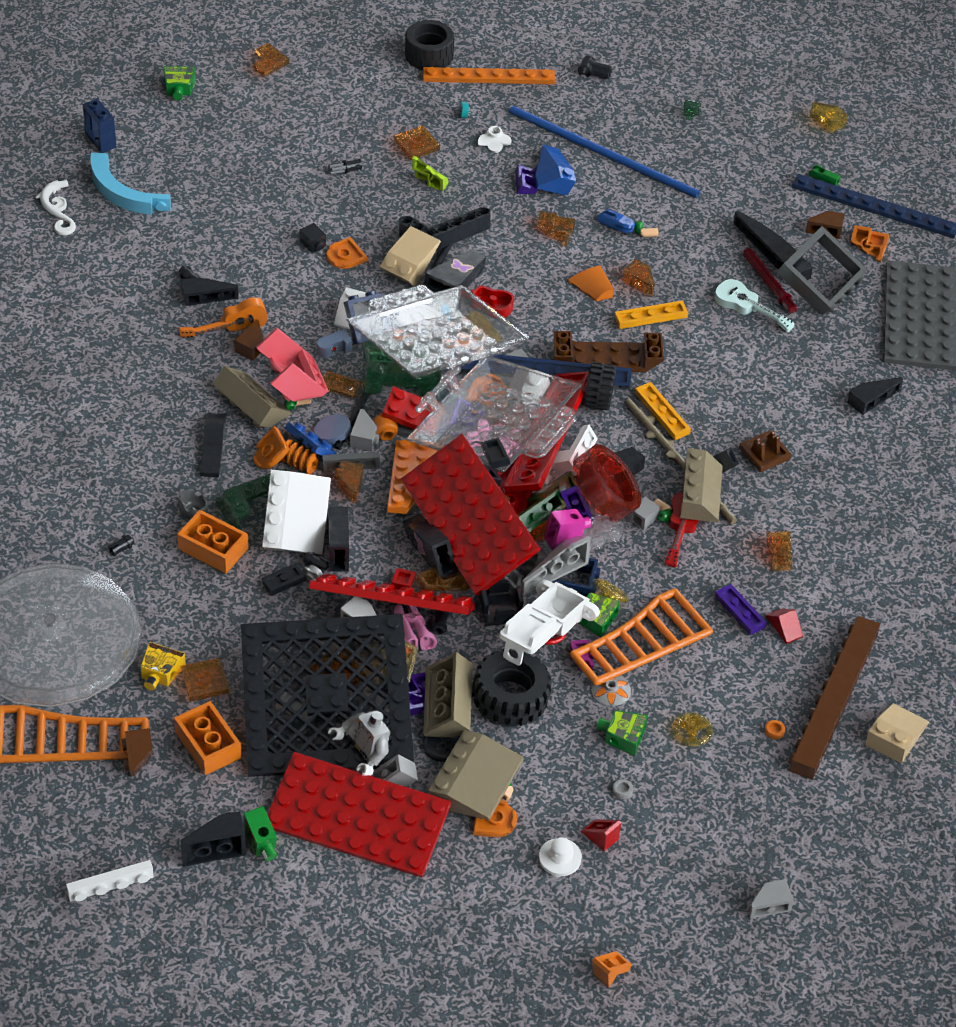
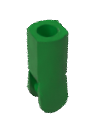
M814 165L813 169L809 171L810 177L833 185H837L841 179L840 175L828 171L819 165Z

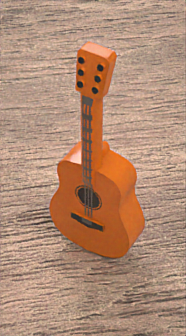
M253 297L235 306L226 307L223 310V316L220 317L218 322L196 328L179 327L178 329L180 336L183 338L196 337L195 335L227 327L228 331L232 332L246 329L256 319L259 320L260 327L266 324L268 316L263 301Z

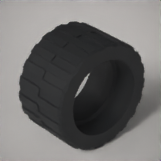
M423 20L410 25L405 34V57L407 62L421 70H424V67L445 68L450 65L454 56L455 37L451 27L435 20Z

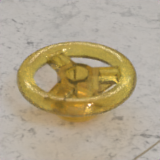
M601 578L595 580L596 586L603 591L600 594L601 596L623 603L629 601L628 596L615 585Z
M698 713L682 714L675 719L672 726L675 738L687 746H701L707 743L713 734L710 721ZM678 727L687 731L690 735V740L684 738L679 733ZM706 728V735L702 739L696 740L698 731Z

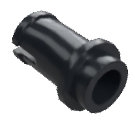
M183 265L179 269L181 278L199 277L192 271L190 266Z
M122 535L121 539L109 545L108 549L110 553L113 552L112 555L115 557L127 548L131 549L134 541L130 535Z
M307 552L303 559L306 566L314 565L322 573L325 572L329 565L328 561L316 556L315 552Z
M437 610L435 622L432 623V630L437 635H442L447 631L446 623L449 616L447 611Z

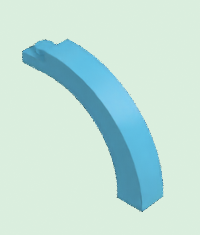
M91 153V170L94 184L99 192L110 202L126 210L152 215L153 210L170 211V194L145 193L126 187L111 174L107 153Z

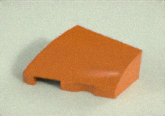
M855 225L851 243L865 253L876 257L877 261H882L888 244L889 234L872 231V228Z
M600 265L584 270L568 279L569 284L576 285L580 288L581 292L588 294L595 301L613 298L614 288Z

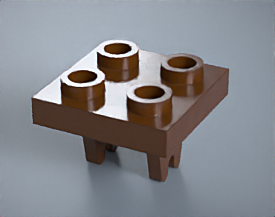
M769 430L739 445V449L760 473L791 459L792 454L780 442V436H775V431L771 432Z

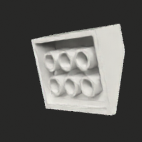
M271 470L262 546L264 549L323 554L331 478L290 471Z

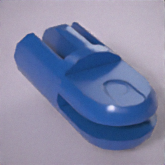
M609 208L597 217L599 223L622 233H631L634 230L635 223L631 218Z

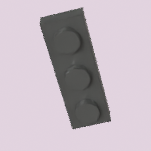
M379 451L322 455L323 472L380 469Z

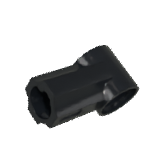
M585 56L577 70L579 75L583 74L587 77L594 75L609 79L612 73V66L596 62L591 56Z

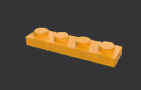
M683 300L616 311L614 317L619 329L688 318V311Z
M651 382L635 388V394L674 440L690 434L691 428Z

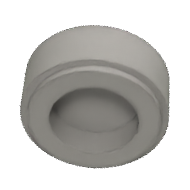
M620 779L613 784L612 792L619 799H628L633 794V785L628 780Z

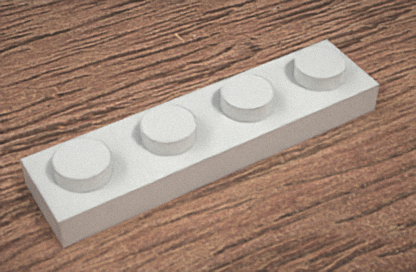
M148 860L68 883L66 886L70 902L74 900L83 901L88 896L95 894L103 895L112 889H124L130 884L137 882L145 883L150 878H154L153 866L151 861Z

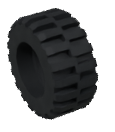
M504 649L501 652L498 650L491 653V656L486 655L479 662L475 671L472 688L475 706L479 708L483 716L486 714L487 719L492 722L495 720L499 725L509 724L510 727H515L516 724L523 726L528 721L531 723L537 720V717L544 713L550 696L552 682L551 675L547 671L548 668L544 663H540L541 660L538 657H533L526 652L523 654L521 665L518 666L503 657ZM509 650V654L513 658H518V653L515 650ZM504 681L516 682L526 688L527 691L517 694L509 693L500 689L496 684Z

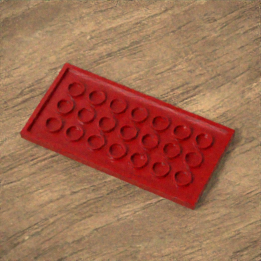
M460 434L401 478V481L429 524L434 525L449 538L454 556L453 561L477 596L481 594V590H487L541 550L463 434Z
M329 573L310 580L309 589L465 615L470 614L476 608V602L472 601V597L461 596L459 598H452L453 594L449 593L433 595V591L425 589L415 592L413 587L407 586L397 589L394 588V584L383 583L375 585V581L371 580L356 582V578L353 577L337 579V575Z
M294 752L267 815L274 831L423 878L450 810L451 801L370 775L362 776L360 772Z

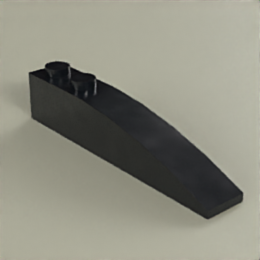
M735 211L733 224L777 269L796 252L787 241L770 228L740 211ZM801 257L793 267L809 280L811 279L813 267Z

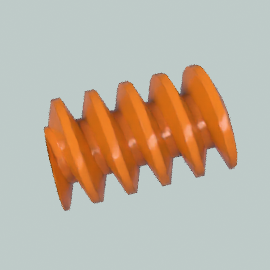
M288 439L286 444L290 451L281 461L311 475L318 467V454L314 452L311 454V449L305 450V446L301 445L299 447L297 442L293 444V441Z

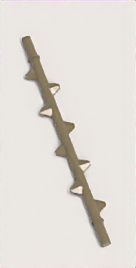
M628 398L625 404L634 413V416L649 430L645 437L656 438L666 449L667 453L665 456L674 459L684 470L685 460L672 446L674 441L666 439L652 424L656 417L645 415L643 410L639 409ZM720 500L719 513L721 512L731 524L736 523L737 518L730 512L727 505L723 504Z

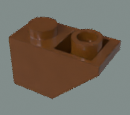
M256 319L251 325L249 324L245 331L238 335L234 341L235 352L252 361L261 353L256 348L263 341L259 320Z
M150 728L125 731V738L121 739L123 751H127L128 758L124 759L125 771L130 772V777L135 776L153 755Z

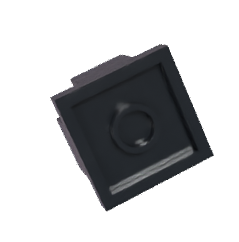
M508 579L499 580L489 588V591L481 590L479 595L485 626L506 624L523 609L524 600L521 587L509 589Z

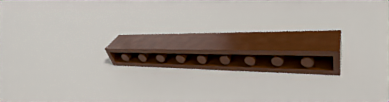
M861 616L857 617L855 623L851 622L848 630L850 635L849 637H844L841 646L843 650H838L835 658L837 663L836 665L832 664L828 674L830 678H826L822 686L824 691L823 693L819 692L815 702L817 707H812L809 714V719L811 720L809 723L805 722L802 730L804 735L803 737H798L795 745L797 750L796 752L792 751L788 763L791 764L790 772L813 780L876 641L881 623Z

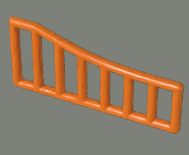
M676 588L657 595L639 613L619 628L582 647L572 650L570 657L588 679L597 686L705 638L713 633V629ZM674 597L702 630L693 633L665 600ZM659 605L686 637L677 640L652 610ZM647 616L670 644L662 648L640 621ZM635 627L653 648L654 652L646 655L627 631ZM620 636L636 654L638 659L630 662L612 640ZM605 644L622 666L613 669L596 648ZM589 652L606 673L597 677L581 658V655Z
M0 705V763L128 758L127 751H123L121 740L125 738V731H128V726L141 725V729L149 728V719L147 717H82L45 711L25 705ZM4 713H17L15 755H2ZM25 714L37 717L36 754H23ZM46 719L58 721L57 753L44 754ZM66 723L79 724L77 753H65ZM87 725L99 726V752H86ZM108 726H120L119 751H107Z

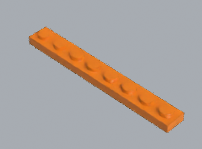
M424 67L423 70L424 82L555 84V70Z

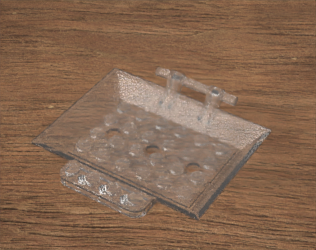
M424 285L404 289L400 292L370 300L368 313L346 319L371 344L412 378L446 368L454 369L470 364L474 360L490 358L529 339L526 334L463 285L433 293Z
M485 355L460 382L457 381L456 375L461 371V367L455 365L451 371H447L441 377V381L431 392H427L421 398V402L415 407L416 412L421 413L426 408L430 414L406 440L431 450L439 451L460 434H463L486 468L505 472L520 454L534 458L545 456L576 421V412L573 408L564 405L582 384ZM446 387L450 393L438 403L436 396ZM499 438L510 458V465L492 469L481 448V442Z

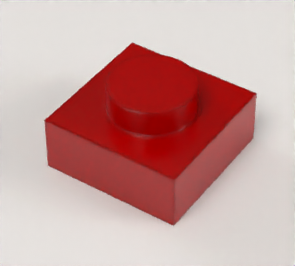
M397 568L391 584H394V588L398 589L402 586L412 587L416 572Z

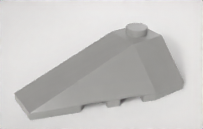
M575 536L559 544L522 580L523 596L536 590V585L544 579L552 582L587 565L591 538L589 536Z

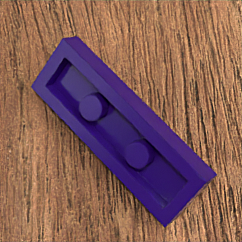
M732 584L715 592V598L749 635L766 628L767 622Z

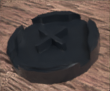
M424 736V751L429 758L437 762H445L460 736L456 738Z

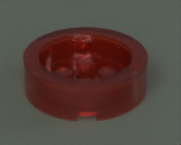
M596 444L575 458L573 461V471L578 476L575 481L585 499L601 516L606 514L609 516L610 521L619 522L640 507L642 498L637 481L628 466L615 452L606 446Z

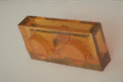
M328 370L323 377L329 391L355 398L361 387L360 380Z

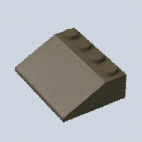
M464 730L429 788V794L451 801L449 811L489 821L524 758L483 734Z

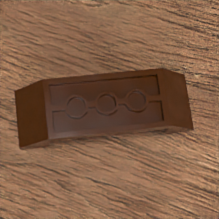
M553 331L554 359L557 361L585 364L598 362L615 365V367L632 368L631 372L646 373L664 361L662 333H644L643 343L572 341V331Z

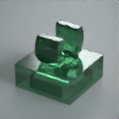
M685 100L683 113H686L687 120L692 121L694 115L700 116L701 103Z

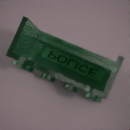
M368 340L364 343L362 367L364 393L376 395L382 391V385H385L387 387H416L419 395L424 399L438 397L442 373L437 349L434 346Z
M271 473L216 494V506L228 524L240 530L239 520L250 514V506L247 501L269 493Z

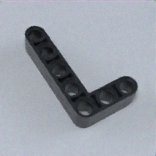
M480 207L430 228L411 216H402L399 218V236L401 237L412 226L440 240L441 242L436 249L439 250L491 227V211L488 208Z

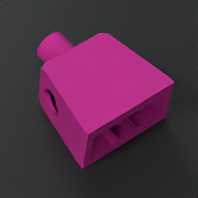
M577 509L552 511L544 539L550 548L554 550L563 541L575 536H582L584 529L591 527V520L589 517H582Z

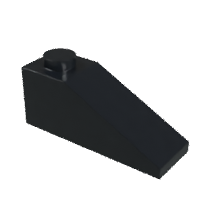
M201 277L181 280L185 306L239 299L237 284Z
M897 377L861 383L849 391L847 403L864 415L901 391L903 378Z

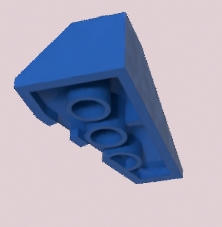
M543 145L534 176L537 189L568 195L576 183L574 170L558 148Z

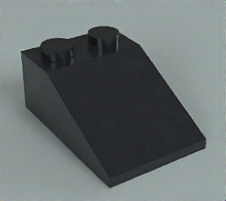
M228 812L218 815L181 839L183 867L245 856V829L241 812Z

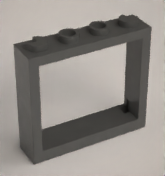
M821 226L776 273L819 314L824 315L828 310L832 312L837 307L836 302L839 304L846 297L844 293L847 292L849 294L856 287L854 283L858 285L865 278L863 274L868 269ZM816 242L824 247L854 276L830 301L793 267Z

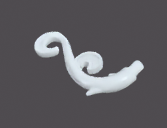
M67 180L50 182L36 196V199L40 198L41 204L46 211L62 219L54 225V230L59 235H69L76 229L75 222L60 212L66 209V199L58 196L52 199V204L49 202V196L52 193L55 194L61 188L68 187ZM63 220L68 222L70 226L66 228L61 227Z

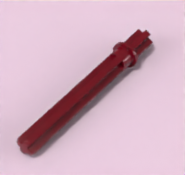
M751 248L745 249L743 256L778 298L779 304L783 305L790 314L793 311L796 312L797 305L791 299V295L786 293Z

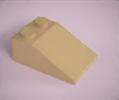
M410 226L388 251L380 268L386 273L415 287L441 241Z
M893 703L877 718L870 728L865 745L902 764L929 724V721Z

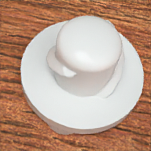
M567 838L551 839L540 849V865L554 877L570 875L581 865L582 855L579 847Z

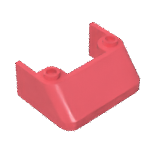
M277 327L256 346L261 353L270 359L271 368L276 373L280 372L270 383L282 393L287 401L292 400L295 402L323 397L328 392L315 359Z

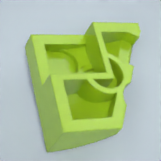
M413 156L412 170L415 171V177L426 180L428 187L444 191L449 183L448 178L416 156Z

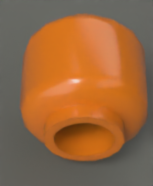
M379 414L373 419L377 426V434L380 435L379 439L383 441L392 440L398 433L397 423L381 417L382 414Z

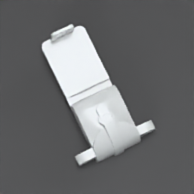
M545 579L540 581L536 585V591L540 596L532 604L528 603L505 624V628L500 631V639L506 642L503 657L518 666L521 665L524 652L534 654L553 635H565L582 618L588 621L595 620L600 614L599 608L589 602V598L558 582L552 583ZM509 649H514L518 653V658H513L509 654Z

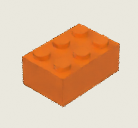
M199 510L177 534L178 550L225 574L248 550L247 533L202 510Z
M211 701L174 717L176 735L205 776L241 759V743Z

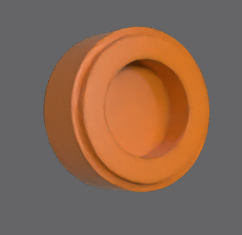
M771 720L766 723L764 732L770 739L777 740L784 736L785 726L778 720Z

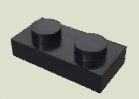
M297 563L262 578V584L271 596L306 581V575Z

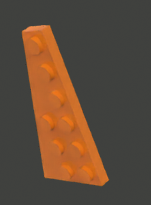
M396 440L387 513H408L415 501L401 481V478L446 446V443Z

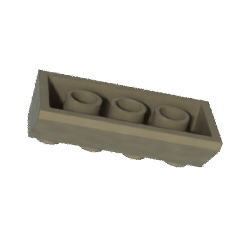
M224 366L213 383L218 388V393L230 399L229 402L235 407H239L243 415L252 418V423L259 428H262V426L270 428L292 414L290 410H287L282 403L244 371Z
M687 448L680 518L718 523L723 466L706 450Z
M457 652L426 667L423 735L456 738L464 730L470 731L473 663Z

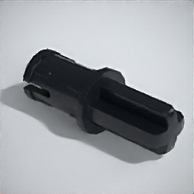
M360 158L350 161L343 160L340 163L328 165V171L332 175L362 169V165H359L362 164Z

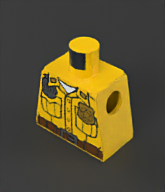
M149 642L141 665L142 679L146 680L144 687L151 691L155 690L157 684L168 687L185 667V653Z

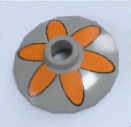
M618 676L597 686L592 683L591 693L603 705L618 706L628 700L631 695V688L624 678Z

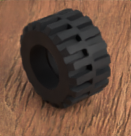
M592 362L586 385L585 407L608 411L614 389L615 365Z

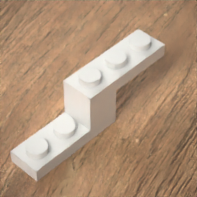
M590 425L582 426L570 450L558 451L542 489L565 472L571 471L573 476L579 474L597 441V437Z

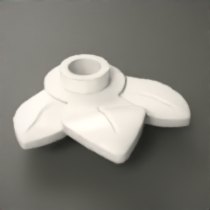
M491 126L486 134L480 135L478 145L488 146L491 152L498 153L502 150L503 145H511V138L503 134L500 127Z

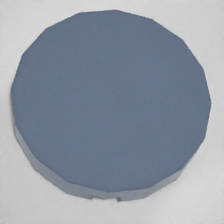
M333 414L322 418L316 424L314 433L319 436L318 440L321 442L324 440L329 444L336 443L335 441H343L347 438L352 427L350 420L346 416Z

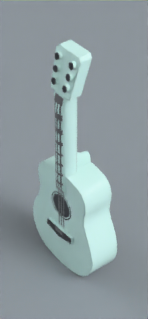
M728 279L717 287L715 301L720 306L734 309L743 315L752 311H759L777 321V324L786 332H789L794 327V322L784 315L781 316L759 304L758 295L749 291L740 281Z

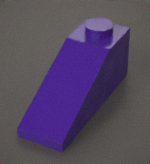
M579 485L560 491L568 510L577 509L582 517H589L591 523L594 522L589 502Z

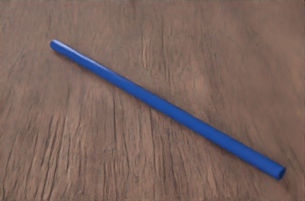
M512 106L509 112L554 134L694 198L700 195V190L518 107Z

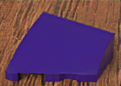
M521 165L517 166V194H534L538 191L534 178L537 165L534 169Z
M425 672L412 674L408 677L411 716L424 711Z

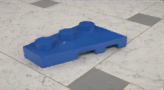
M287 422L284 427L294 437L303 441L302 443L305 446L312 448L311 451L319 455L337 454V452L331 449V444L324 440L321 442L318 440L319 436L317 434L305 431L306 427L301 423L296 422L293 424Z

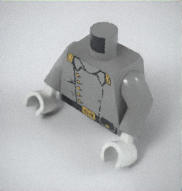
M379 711L355 714L343 722L340 728L333 727L328 731V734L337 732L336 737L332 740H341L344 737V732H347L346 736L368 762L367 764L360 763L357 766V771L363 772L362 776H371L373 774V766H377L389 751L388 740L390 730L382 721L383 714Z

